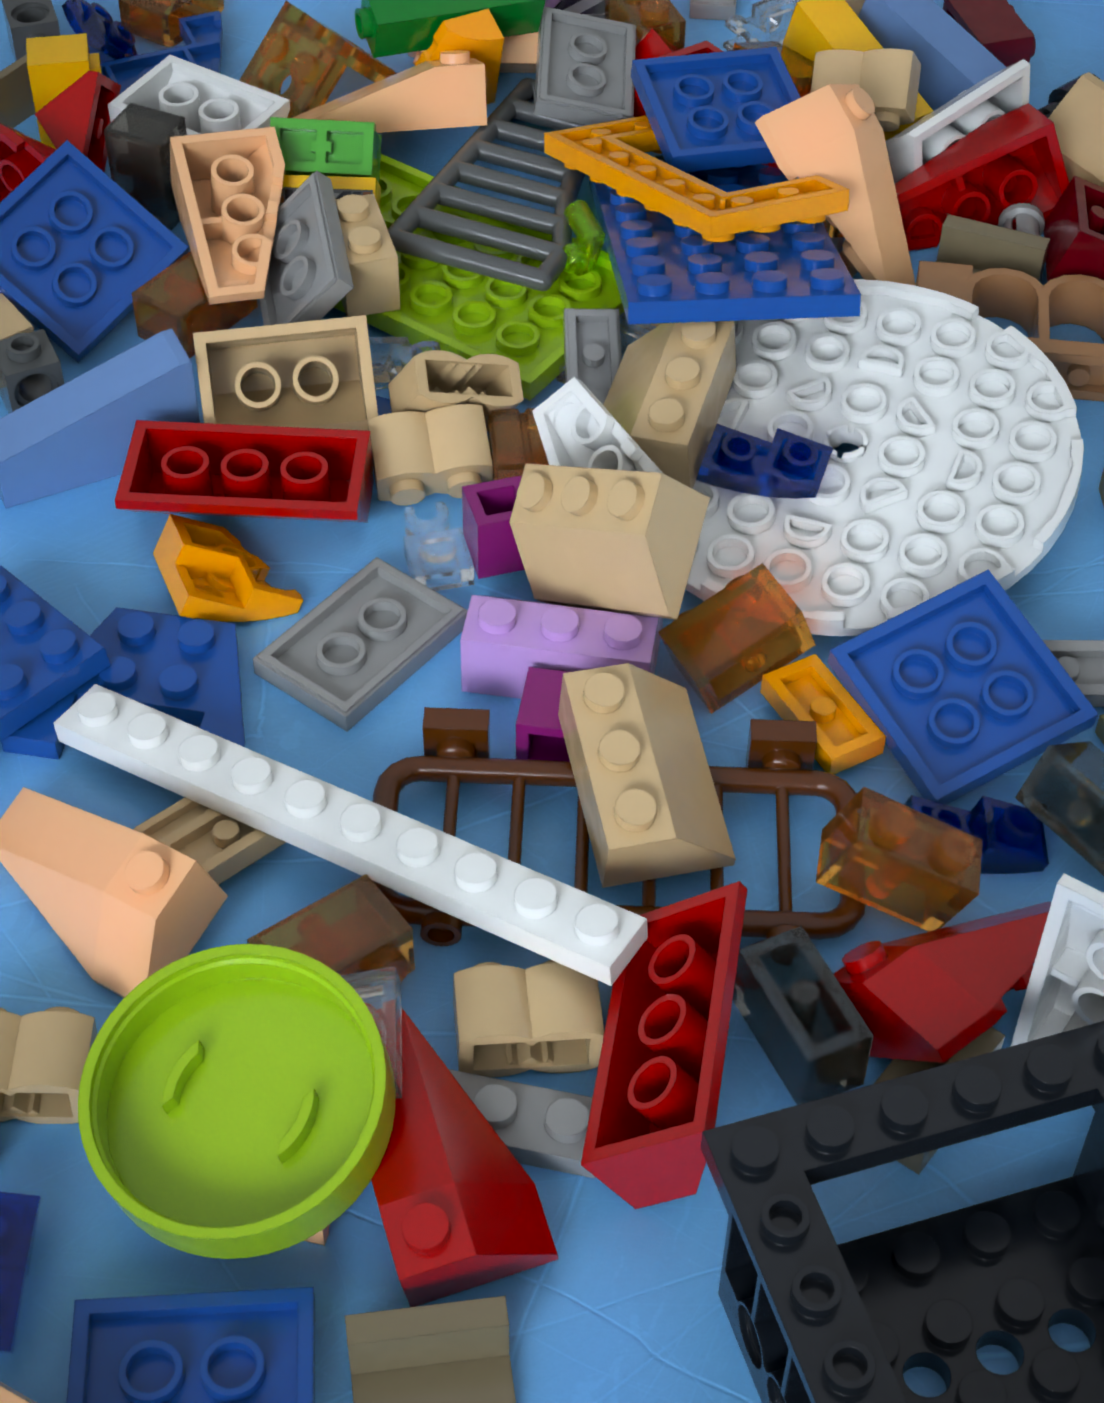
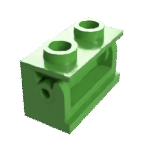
M270 117V127L275 126L284 158L285 175L310 176L317 170L325 176L376 178L379 183L382 135L377 134L374 122Z

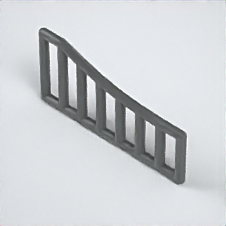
M522 79L487 118V125L480 126L388 228L395 250L538 291L549 290L571 261L575 203L586 174L578 170L565 168L564 163L559 160L492 142L497 139L544 152V133L547 131L512 123L511 121L517 119L555 130L587 125L533 115L534 103L528 101L530 99L534 100L535 79ZM479 160L561 182L560 187L477 166L474 163ZM457 182L550 206L555 208L553 214L454 186ZM439 204L552 235V242L434 209ZM417 228H422L542 261V264L537 268L417 235L413 232Z

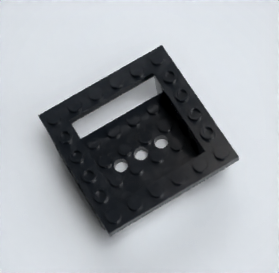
M1104 1021L702 1131L701 1150L729 1215L718 1295L762 1403H1104ZM1092 1105L1095 1111L1073 1177L837 1245L811 1187L812 1184ZM1059 1323L1074 1325L1087 1336L1090 1348L1082 1352L1066 1351L1054 1343L1048 1328ZM986 1345L1004 1347L1014 1355L1019 1369L1007 1375L995 1374L987 1370L980 1363L976 1351ZM914 1367L932 1369L944 1380L946 1391L937 1397L920 1396L906 1385L903 1374Z

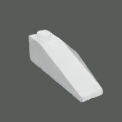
M575 377L532 411L549 465L663 473L587 386Z
M1063 873L1055 888L1011 1046L1104 1021V892Z

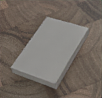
M544 7L538 31L533 115L584 125L633 118L634 84L631 79L632 60H635L636 25Z
M317 170L279 207L265 297L259 299L264 326L321 320L354 288L332 182L330 178Z
M376 557L253 658L254 673L340 728L349 731L463 631L468 610Z

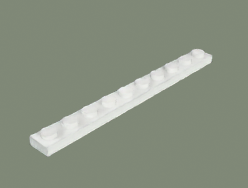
M94 684L53 723L58 741L609 986L613 985L648 938L647 918L100 685Z

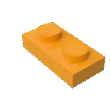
M816 654L762 675L760 693L783 720L816 721L817 745L814 758L825 772L837 774L883 754L886 740L884 733Z

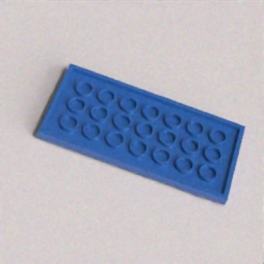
M663 155L655 157L665 162ZM762 164L748 165L740 168L729 167L700 170L688 173L725 192L788 181L780 169ZM589 176L590 190L628 324L860 316L861 293L822 222L807 224L795 221L781 224V229L776 232L759 233L746 231L736 233L735 238L728 242H710L702 239V234L689 227L673 224L672 219L664 214L646 210L644 204L635 199L617 195L616 190L606 184L592 182Z

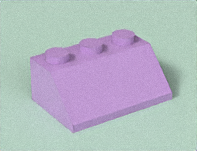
M472 595L460 639L462 691L522 699L529 667L574 672L629 663L654 674L663 628V618L510 598Z

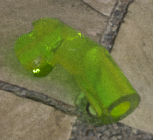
M577 200L569 204L564 212L567 222L576 235L574 244L569 243L563 246V250L568 256L564 271L574 273L576 276H583L596 267L605 241V232L588 203L583 200Z

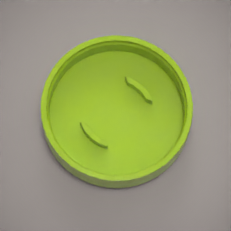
M263 944L226 945L196 952L168 964L138 984L111 1012L99 1030L83 1067L78 1095V1123L83 1147L97 1178L123 1212L139 1228L169 1247L189 1254L220 1259L250 1258L280 1251L310 1238L340 1217L357 1200L377 1171L389 1143L395 1115L396 1090L394 1074L388 1052L372 1014L358 993L337 972L318 960L287 948Z

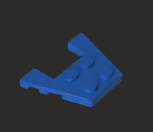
M220 11L178 19L180 35L186 45L101 63L102 74L121 85L120 94L169 55L221 74L223 28Z
M116 607L90 635L105 648L111 666L1 741L3 752L59 760L65 744L58 741L53 723L94 684H97L245 747L235 623L199 618L193 619Z

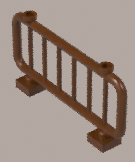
M424 707V756L406 757L391 764L379 776L373 792L372 802L398 812L399 795L406 785L421 781L447 782L443 832L456 837L460 783L512 785L508 860L521 865L525 786L576 787L570 761L490 758V710ZM751 719L746 767L709 766L722 814L723 793L776 794L779 911L745 910L741 937L766 938V951L768 954L779 959H794L807 952V939L822 940L840 937L853 930L865 914L867 888L862 807L858 794L847 781L829 772L813 770L817 745L816 721ZM578 795L574 888L588 893L589 834ZM789 795L823 797L830 801L835 808L840 900L837 907L829 912H793ZM724 867L710 869V891L723 887ZM364 877L365 895L374 910L390 921L421 925L420 936L431 945H454L461 939L462 926L476 927L411 897L401 896L393 889ZM656 879L642 881V906H616L638 915L662 908L656 906Z

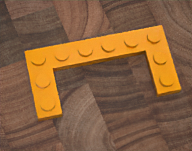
M646 115L544 133V153L563 162L565 168L578 170L590 176L592 182L606 184L615 189L617 195L635 199L644 204L646 210L660 212L671 218L673 224L689 227L702 234V239L710 242H728L735 238L736 233L746 231L759 233L776 232L781 229V224L795 221L807 224L820 223L826 220V215L848 211L850 189L819 175L725 192L645 153L652 151L662 154Z

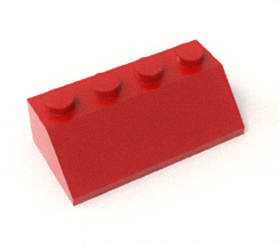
M136 420L115 497L116 509L164 514L367 523L374 485L371 432L367 430Z
M740 881L641 914L640 916L647 918L648 938L613 983L581 1166L635 1209L697 1193L706 1164L701 1150L702 1131L715 1128L748 890Z

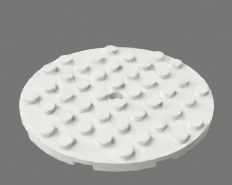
M853 279L861 293L860 316L734 321L736 373L693 487L694 490L710 497L686 590L716 608L767 627L823 636H858L988 569L1005 591L1013 586L1043 559L1063 532L1074 509L1078 495L1084 443L1083 439H1081V432L1076 418L1077 406L1065 380L1047 356L1015 327L1010 325L1004 330L995 323L979 316L978 306L943 292L916 285L865 279ZM842 443H850L858 447L855 451L843 453L842 458L837 457V451L834 450V448H837Z

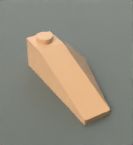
M25 787L21 789L0 819V862L89 976L97 984L122 998L126 997L138 984L156 971L188 956L228 897L204 868L189 856L144 833Z

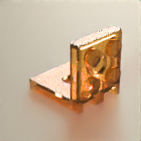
M285 1L239 81L289 99L290 111L287 118H292L325 104L347 66L374 83L397 74V72L377 58H373L371 54L288 1ZM291 75L292 79L289 88L281 94L283 81Z

